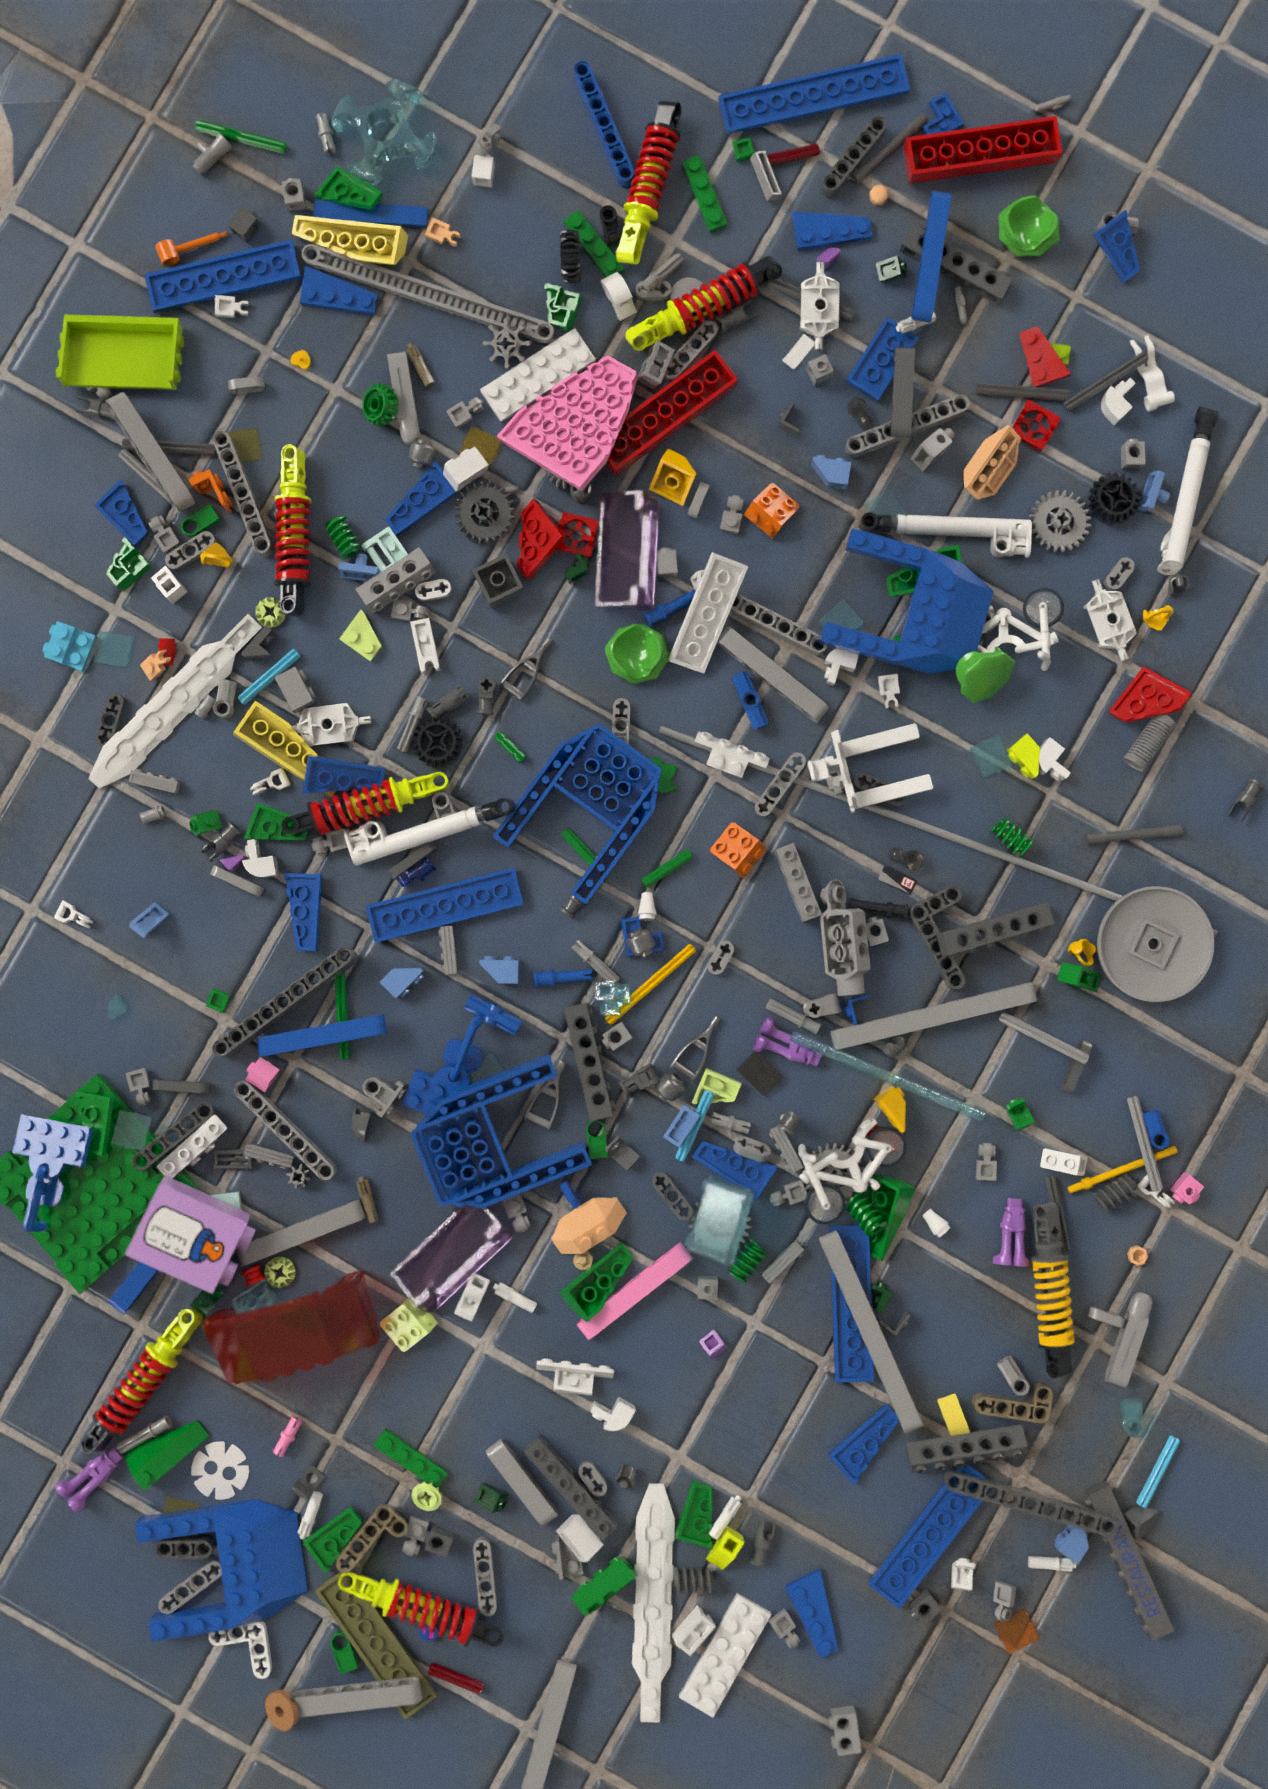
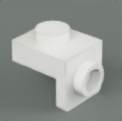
M959 1558L958 1561L952 1564L951 1588L972 1590L975 1563H970L969 1559Z

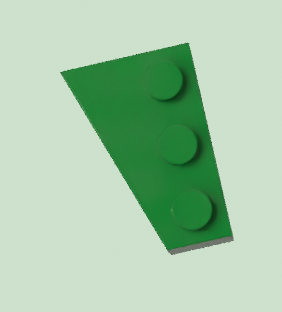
M616 1556L608 1563L609 1567L607 1569H600L593 1575L594 1579L589 1583L585 1581L578 1587V1591L571 1596L584 1617L592 1614L638 1577L625 1556L620 1559Z

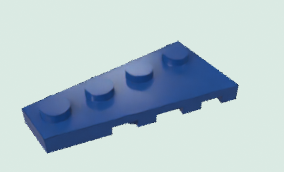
M792 211L791 214L798 251L872 239L873 236L870 217Z
M305 266L300 296L301 305L376 315L377 294Z
M434 461L429 470L420 477L417 484L409 490L406 497L398 503L386 517L385 521L394 534L398 536L453 497L458 491H455L443 475L441 467Z
M308 755L302 794L362 789L364 786L372 788L374 783L380 787L384 779L385 767Z
M284 873V879L287 883V896L291 906L290 914L294 923L293 931L296 948L300 951H318L323 875Z
M703 1140L692 1155L694 1159L756 1200L778 1168L775 1165L752 1160L737 1154L735 1151Z
M887 1403L828 1453L829 1457L853 1485L856 1484L872 1457L879 1451L881 1444L888 1438L899 1422L896 1413Z
M818 1568L785 1585L820 1658H823L837 1651L838 1646L821 1571Z

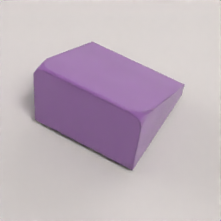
M828 248L816 261L820 262V265L821 262H824V270L828 269L839 259L841 250L839 248Z
M239 855L220 861L228 870L235 871L243 864L242 861L247 860V858Z
M712 1330L699 1341L712 1359H715L728 1348L715 1330Z

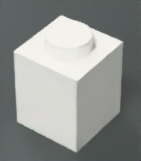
M474 155L473 185L492 187L495 164L494 158L490 155Z

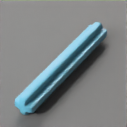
M292 649L238 696L239 701L246 705L274 681L276 676L283 673L300 658V654L295 649Z
M709 1090L704 1091L696 1109V1112L701 1114L676 1153L675 1158L679 1161L684 1162L712 1102L714 1093Z
M1169 1436L1136 1501L1139 1506L1143 1508L1148 1507L1180 1444L1178 1438Z

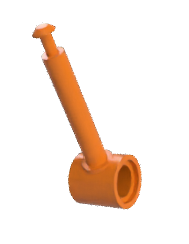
M224 230L223 233H214L175 246L173 240L167 239L157 243L155 248L162 265L169 267L180 261V253L220 240L219 238L227 237L228 234Z

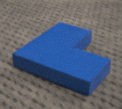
M946 92L929 101V106L936 119L922 127L925 135L955 131L964 127V122Z
M639 916L621 919L627 957L635 956L632 954L626 941L629 938V933L642 928ZM662 932L651 934L655 942V946L651 949L652 953L665 951Z
M568 1178L562 1180L560 1188L567 1201L571 1203L574 1209L578 1208L582 1204Z

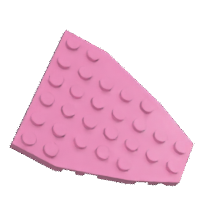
M606 356L600 359L599 362L587 366L588 370L579 375L577 372L571 374L550 388L551 392L543 398L540 395L536 398L537 402L528 408L526 405L522 407L497 435L498 440L582 491L608 460L628 414L638 378L635 370L610 356Z

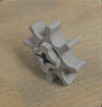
M505 318L503 320L504 328L501 331L497 330L494 325H489L488 328L494 332L495 336L492 341H483V345H492L495 349L494 355L489 358L491 362L495 361L497 356L500 355L505 359V368L511 367L510 358L513 355L517 356L521 362L526 360L520 354V347L522 345H531V341L525 342L519 337L521 330L525 328L524 325H519L518 329L513 331L509 327L510 319ZM507 340L509 342H514L515 344L509 345L507 347V345L500 344V342Z

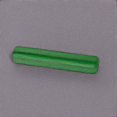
M567 828L561 834L562 837L591 866L596 856L570 828Z
M688 849L684 850L644 876L641 880L645 887H650L693 859L691 852Z

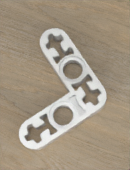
M263 1620L239 1626L238 1628L243 1632L241 1637L234 1636L233 1629H229L228 1634L223 1635L220 1639L214 1636L216 1632L209 1633V1641L214 1646L249 1641L254 1675L259 1679L269 1676L272 1670V1660L267 1626ZM255 1625H257L258 1628H261L259 1633H257L256 1630H252ZM227 1630L218 1631V1632H219V1634H225V1633L227 1632ZM262 1644L265 1652L257 1653L255 1645ZM262 1658H264L262 1661L263 1667H267L265 1672H262V1669H258Z

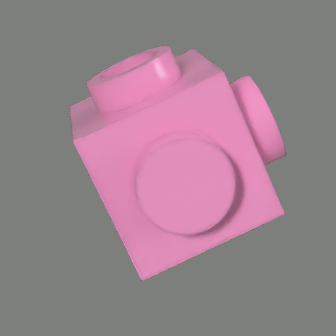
M260 1057L256 1063L252 1062L247 1068L248 1075L246 1081L266 1092L275 1081L280 1069Z
M1183 1173L1170 1188V1191L1174 1194L1172 1197L1180 1204L1184 1202L1190 1205L1198 1200L1200 1197L1199 1193L1204 1186L1190 1174Z

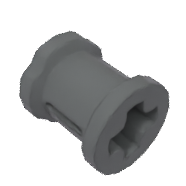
M570 894L568 901L559 910L573 919L574 913L584 903Z

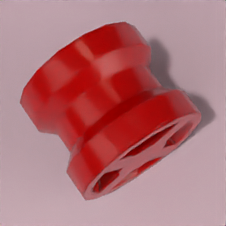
M260 1264L241 1272L246 1277L247 1286L265 1279L264 1275L260 1272Z

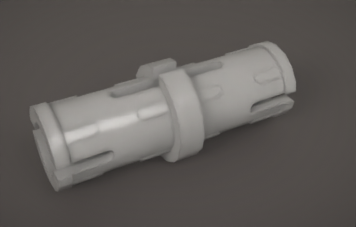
M319 113L316 115L320 130L318 134L320 139H322L324 153L331 155L330 150L332 154L336 152L333 141L334 133L330 128L328 114L321 113V118Z
M716 1112L712 1114L710 1124L725 1127L728 1131L732 1129L748 1134L750 1130L748 1129L751 1125L750 1122L735 1119L734 1116H724Z

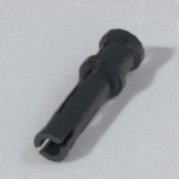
M851 898L849 909L859 908L865 911V913L885 915L888 919L891 917L901 918L903 921H906L909 904L897 905L890 901L885 904Z

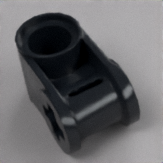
M605 205L600 210V224L606 246H610V243L621 240L623 228L615 208ZM610 214L613 216V218L610 220L604 219V215Z

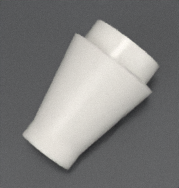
M643 892L641 893L638 910L639 920L653 921L657 915L653 893Z
M931 1208L922 1215L933 1234L939 1238L950 1229L949 1222L936 1214Z

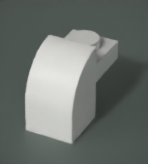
M618 272L600 280L605 294L612 302L620 321L637 313L632 301L631 292Z
M1131 378L1126 382L1122 380L1115 388L1111 385L1102 397V412L1113 425L1119 422L1132 408L1123 398L1135 385Z
M166 566L151 577L157 588L172 604L188 592Z
M837 648L832 650L824 661L825 665L831 666L826 668L824 678L827 679L826 684L834 686L839 668L853 672L859 654Z
M1050 737L1040 746L1039 773L1043 775L1049 770V774L1054 779L1062 781L1067 779L1071 773L1056 762L1065 748Z
M255 839L247 840L248 845H245V852L250 859L242 861L245 869L257 877L279 876L277 858L275 856L261 858L259 841Z
M472 1272L454 1314L472 1322L490 1280Z
M618 1397L612 1410L594 1401L590 1412L593 1413L592 1416L597 1420H605L603 1429L617 1431L623 1429L630 1422L636 1411V1406Z

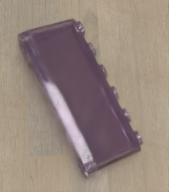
M644 490L601 493V500L599 501L600 518L598 520L599 537L597 539L598 556L596 558L597 575L595 577L596 594L594 595L595 607L601 609L651 610L654 603L658 501Z
M474 1206L460 1207L455 1209L446 1221L441 1222L431 1235L426 1236L421 1245L411 1250L408 1257L404 1261L399 1262L390 1274L416 1308L431 1313L451 1297L471 1277L472 1272L476 1273L510 1241L514 1233L490 1206L484 1208H475Z

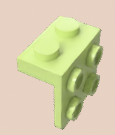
M414 1293L380 1322V1326L403 1352L425 1337L438 1324L434 1316L429 1313Z

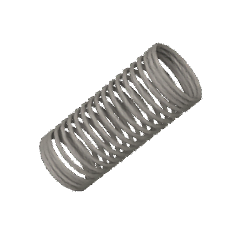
M1167 715L1152 717L1141 732L1142 734H1140L1134 745L1123 757L1124 761L1132 768L1143 772L1150 763L1149 761H1152L1151 758H1154L1155 753L1158 752L1157 750H1160L1159 747H1162L1161 745L1164 744L1165 739H1168L1167 736H1170L1169 734L1176 727L1175 721Z

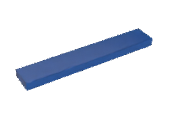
M315 200L313 217L401 227L427 228L428 207L377 204L371 211L329 201Z

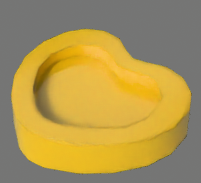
M305 350L297 351L291 356L290 360L293 366H299L303 370L309 369L311 359Z

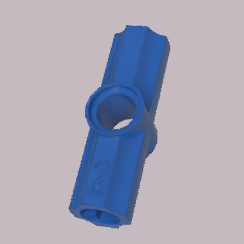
M741 672L733 676V683L753 730L768 725L769 722L759 701V695L753 687L748 672ZM752 696L755 699V704L748 705L745 702V698Z
M471 994L464 1007L466 1011L480 1016L487 1024L499 1027L514 1036L523 1022L513 1015L506 1013L499 1006L493 1003L489 1004Z

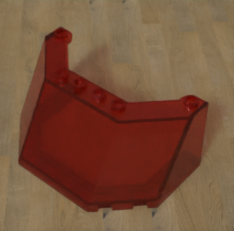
M363 1270L344 1275L336 1284L326 1287V1290L319 1294V1291H315L302 1297L240 1314H235L233 1307H229L209 1315L201 1322V1325L227 1382L235 1384L261 1380L270 1382L275 1380L276 1376L282 1374L284 1377L295 1374L296 1370L302 1369L303 1372L315 1368L314 1365L322 1364V1366L330 1365L337 1358L365 1346L371 1347L376 1345L377 1341L381 1338Z

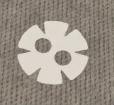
M221 1441L206 1445L205 1448L209 1457L198 1451L192 1462L191 1475H203V1477L194 1482L196 1488L207 1497L215 1488V1499L217 1500L235 1496L231 1484L242 1490L249 1475L248 1465L237 1466L246 1459L244 1453L233 1444L225 1453V1442ZM214 1461L217 1464L218 1469L215 1474L209 1475L205 1472L204 1465L206 1462ZM228 1466L236 1470V1476L232 1480H226L223 1477V1470Z

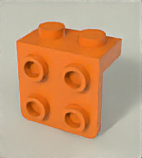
M209 469L204 472L198 471L192 475L193 477L189 478L191 486L200 495L214 489L223 508L229 514L233 512L231 509L233 503L229 495L227 496L226 492L223 491L226 488L217 473L213 474Z
M770 483L752 501L744 516L773 539L800 506L778 486Z
M734 822L726 828L710 848V852L730 866L742 878L751 872L755 863L763 857L767 850L759 839Z

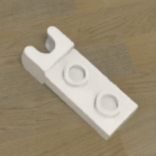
M426 618L410 622L421 673L426 674V666L428 664H433L436 671H440L430 619Z

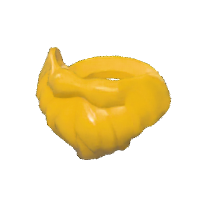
M216 542L200 555L203 565L208 564L229 568L233 561L226 550Z
M1170 605L1154 611H1146L1144 609V623L1150 628L1161 631L1174 610Z
M1080 939L1069 945V954L1074 953L1084 966L1089 967L1093 965L1092 955L1096 952V947L1087 939ZM1082 951L1086 955L1088 963L1080 957Z

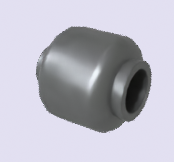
M417 439V441L411 443L408 458L413 462V466L424 469L425 465L429 466L432 464L435 448L431 446V442Z
M638 928L628 934L629 938L626 942L633 955H641L643 958L652 953L651 949L655 946V942L648 930Z
M675 1072L664 1074L656 1084L659 1098L663 1101H675L684 1090L683 1078Z

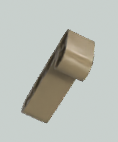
M1037 1382L1032 1386L1030 1400L980 1392L973 1395L971 1402L976 1411L983 1415L1045 1423L1050 1418L1053 1392L1045 1383ZM1041 1389H1046V1394L1039 1397L1038 1392ZM982 1400H984L986 1404H982L980 1407L978 1403H982ZM1004 1402V1409L997 1410V1405ZM1023 1405V1412L1016 1413L1017 1407ZM1043 1408V1414L1035 1416L1037 1409Z
M380 1504L339 1554L336 1562L337 1569L342 1573L350 1572L384 1529L395 1537L404 1536L408 1529L407 1520L389 1504ZM386 1509L390 1515L388 1518L382 1519L378 1514L379 1511ZM396 1522L404 1524L405 1527L402 1531L394 1529L393 1526ZM373 1525L376 1527L377 1532L370 1535L366 1532V1527ZM357 1541L362 1542L364 1548L360 1551L353 1548V1544ZM351 1553L352 1557L349 1560V1565L345 1564L343 1566L342 1559L346 1560Z

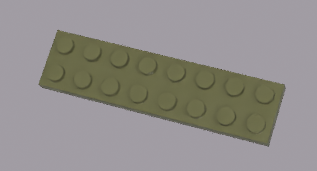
M339 1571L317 1587L315 1592L377 1681L408 1677L419 1678L422 1700L412 1705L395 1706L406 1720L435 1699L438 1694L379 1609L372 1607V1601L358 1598L340 1589L338 1580L342 1572ZM344 1576L342 1584L345 1587L351 1586L353 1584L352 1577Z

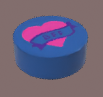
M426 1625L423 1630L419 1628L420 1638L426 1642L435 1640L439 1632L438 1625L434 1633L429 1632V1625Z

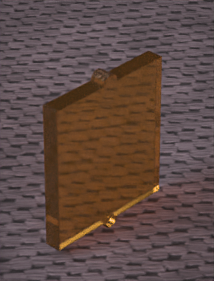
M1024 1608L1011 1614L1009 1621L1002 1622L998 1620L994 1622L1000 1635L999 1640L1003 1642L1008 1654L1039 1639L1033 1627L1034 1623L1030 1621Z

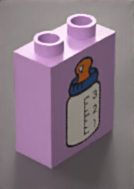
M165 1175L125 1255L213 1294L218 1282L226 1286L229 1285L238 1267V1264L229 1261L235 1247L246 1251L256 1229L247 1226L250 1213Z

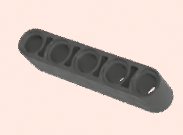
M873 117L827 173L821 187L824 197H835L850 179L851 175L880 142L887 127L884 117ZM878 126L881 130H875L873 127ZM862 141H868L870 144L865 145ZM855 155L858 159H852L850 156ZM843 169L846 173L841 174L838 170ZM827 184H832V185H834L835 187H834V188H829V187H827L826 185H827Z
M895 347L891 437L910 438L915 348Z
M206 1102L197 1105L139 1151L132 1159L133 1167L138 1171H146L214 1115L212 1106ZM208 1107L210 1114L207 1117L200 1116L199 1111L201 1108ZM191 1119L195 1122L194 1127L189 1130L185 1129L184 1122ZM171 1132H177L179 1138L175 1142H170L168 1135ZM156 1144L163 1146V1151L159 1155H155L152 1152V1148ZM145 1157L147 1164L144 1167H138L136 1165L138 1158Z

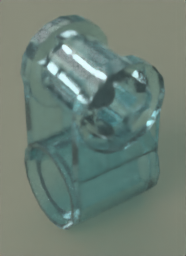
M1140 1398L1120 1399L1119 1408L1122 1429L1130 1437L1138 1438L1144 1430L1142 1401ZM1132 1424H1135L1136 1427H1133L1131 1431L1129 1427H1132Z

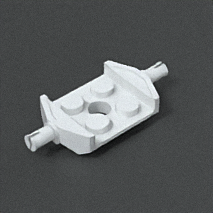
M816 262V275L801 283L800 330L814 336L815 350H823L824 336L839 328V282L825 276L824 262H821V268L820 262ZM817 300L825 302L826 306L823 310L815 307Z
M1100 579L1094 580L1092 584L1096 592L1095 596L1084 606V609H1087L1100 643L1098 647L1116 649L1121 661L1126 660L1129 657L1124 647H1126V644L1137 632L1122 592L1103 590ZM1108 614L1116 616V623L1108 622Z
M348 703L303 708L297 726H292L296 733L301 734L309 747L347 741L353 742L358 726L371 724V717L358 718ZM330 719L332 721L330 729L322 727L324 720Z

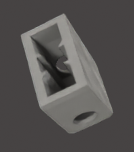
M939 428L919 445L910 459L924 472L946 452L952 444V439L955 437L954 432L950 428H947L945 431Z

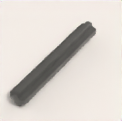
M1050 1175L1045 1177L1049 1201L1054 1202L1059 1208L1061 1242L1063 1243L1061 1252H1066L1071 1248L1056 1176Z

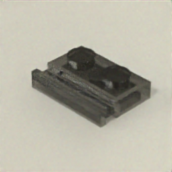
M754 1051L736 1069L764 1097L783 1078L757 1051Z

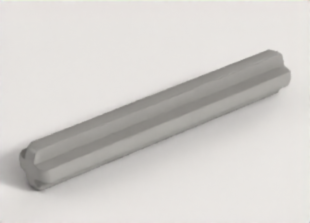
M123 449L119 453V457L168 501L149 470L128 450Z

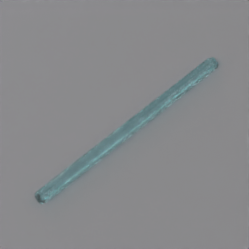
M793 1032L790 1037V1041L976 1120L983 1121L986 1113L982 1110L804 1035Z

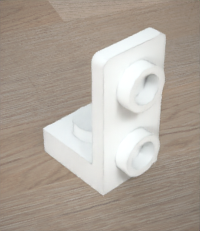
M1043 1149L1040 1166L1059 1172L1084 1176L1088 1157Z

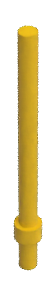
M1175 1146L1154 1153V1157L1158 1161L1176 1154L1178 1151ZM1141 1158L1097 1176L1083 1178L1081 1182L1068 1186L1067 1189L1070 1194L1082 1189L1088 1190L1093 1188L1095 1184L1145 1166L1144 1160Z

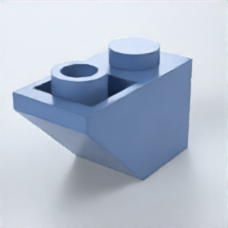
M825 455L813 456L811 466L825 485L846 490L851 462H847L844 458H836L834 460L828 459Z
M484 956V960H479V964L498 983L519 984V960H515V957L503 956V960H496V956Z
M423 968L392 969L379 983L396 999L399 997L404 998L411 991L409 987L413 983L418 984L424 976L422 974L425 970Z
M1066 1525L1064 1531L1057 1535L1054 1546L1059 1552L1079 1564L1089 1549L1086 1531Z

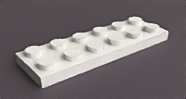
M574 328L480 389V392L502 423L516 414L525 405L528 406L536 401V398L540 395L544 396L550 392V388L575 372L578 374L587 366L595 363L596 359Z
M711 553L668 658L670 662L704 674L748 569L747 565L716 553Z
M737 1592L681 1690L679 1698L709 1716L714 1717L769 1620L771 1612Z

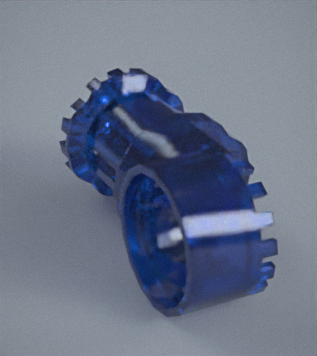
M425 857L424 861L417 867L409 868L401 874L397 881L402 887H405L416 876L421 881H424L425 876L437 869Z

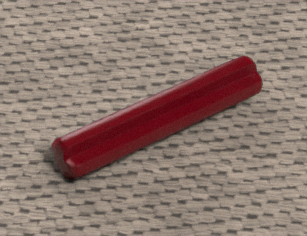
M812 144L767 154L770 166L818 156L820 148L818 144Z
M431 1663L428 1674L476 1694H481L483 1691V1682L435 1663Z

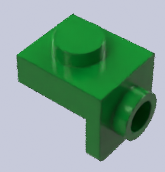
M217 810L195 814L190 818V829L194 832L195 836L222 829Z
M1024 1098L1020 1100L1014 1099L1008 1103L1006 1112L1017 1132L1035 1124Z

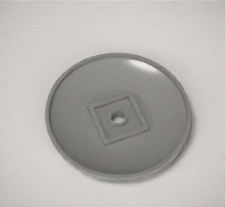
M1150 886L1125 894L1109 908L1099 927L1097 951L1103 971L1119 990L1139 1000L1163 1002L1185 995L1201 982L1212 962L1214 935L1207 915L1192 898L1172 888ZM1152 938L1158 942V946L1155 949H1151L1148 945Z

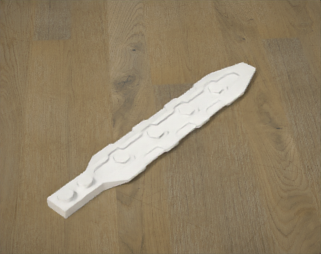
M247 614L221 641L203 645L189 659L190 661L162 686L161 691L148 704H144L135 713L136 716L102 747L88 779L100 789L131 774V770L134 771L146 759V756L162 740H165L173 732V729L189 713L195 710V707L200 705V701L215 686H219V680L225 679L231 673L236 653L262 627Z
M649 1483L636 1516L637 1561L635 1572L638 1577L635 1578L636 1597L633 1611L635 1633L632 1647V1665L641 1681L640 1722H660L661 1682L671 1666L670 1623L673 1608L671 1604V1585L674 1571L672 1548L675 1534V1517L665 1486L660 1483Z

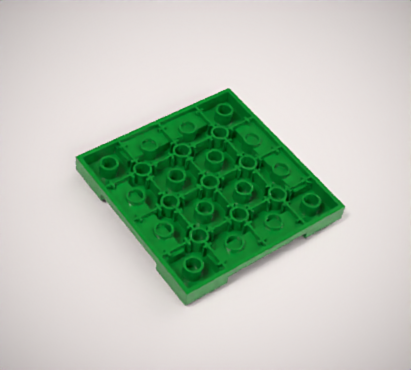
M101 1073L93 1076L77 1091L114 1097L106 1155L100 1156L88 1153L85 1167L67 1164L65 1171L59 1176L64 1184L60 1203L56 1206L42 1204L39 1206L36 1223L44 1221L47 1224V1230L44 1232H30L56 1262V1268L79 1294L86 1291L125 1256L157 1188L164 1178L157 1165L170 1154L165 1155L146 1171H138L133 1167V1157L156 1139V1137ZM76 1092L47 1119L83 1126L82 1118L79 1116L78 1109H80L79 1098L76 1097ZM156 1144L152 1148V1152L155 1155H159L163 1151V1146L160 1144ZM12 1149L0 1158V1203L3 1206H7L18 1220L24 1224L29 1202L26 1198V1189L29 1179L34 1174L30 1170L29 1156L12 1153ZM140 1157L136 1161L138 1167H144L147 1164L145 1157ZM184 1169L173 1177V1179L200 1190V1187Z

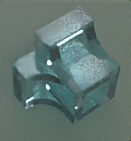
M615 981L596 982V1002L599 1004L602 1016L621 1015V1005H630L629 984H619Z

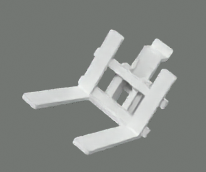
M915 723L846 742H841L839 731L835 730L831 732L837 758L833 759V756H829L813 762L808 761L813 782L826 779L829 790L833 789L834 794L842 793L841 789L845 788L851 813H855L854 809L933 789L930 775L927 774L857 793L853 790L846 758L919 739L920 736ZM836 772H837V774H838V776H835V777H832L831 775H829V774L836 773Z

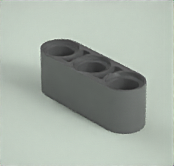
M187 1535L161 1539L156 1545L155 1553L161 1559H205L215 1549L216 1541L209 1535ZM162 1544L169 1545L170 1550H165ZM182 1544H187L190 1550L183 1549ZM201 1544H207L209 1550H204Z

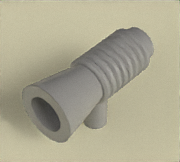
M218 134L210 148L199 142L197 148L202 154L194 161L193 168L200 175L206 173L219 160V157L233 149L232 146L221 134Z

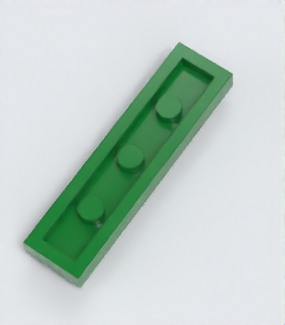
M700 155L682 161V167L709 233L727 227V221Z
M579 210L563 221L568 230H577L579 232L580 246L605 278L616 272L619 274L624 272V267L617 261V258Z
M386 1428L373 1445L427 1484L432 1483V1486L435 1488L442 1484L449 1473L446 1469Z

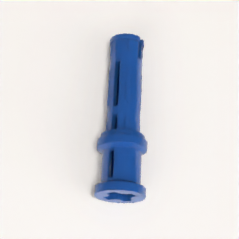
M693 589L664 606L659 604L656 609L648 613L644 612L643 617L647 625L653 628L654 624L662 620L666 621L669 615L690 605L696 590Z
M551 969L549 972L540 973L534 971L535 988L542 985L554 987L556 983L592 981V976H584V974H592L591 969L555 972V970Z

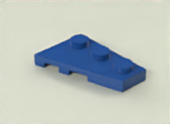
M1127 210L1121 212L1093 234L1122 282H1126L1140 271L1136 249L1131 236L1132 231L1127 218Z
M120 479L94 506L136 547L149 535V532L123 480Z

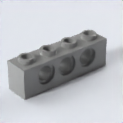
M418 547L356 588V591L373 614L383 609L390 602L397 600L408 590H412L423 580L430 578L435 573V570L420 547Z
M794 843L776 849L774 853L801 922L822 915Z

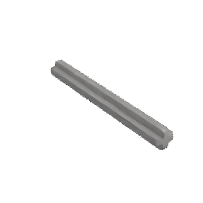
M1005 1012L999 1017V1021L1082 1064H1086L1089 1059L1088 1054Z
M1137 1096L1129 1097L1127 1101L1151 1190H1162L1163 1186L1139 1098Z

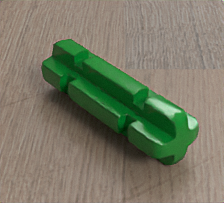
M499 731L494 736V739L501 743V746L511 756H514L518 763H521L526 758V755L519 751V748L509 738H506L502 731Z

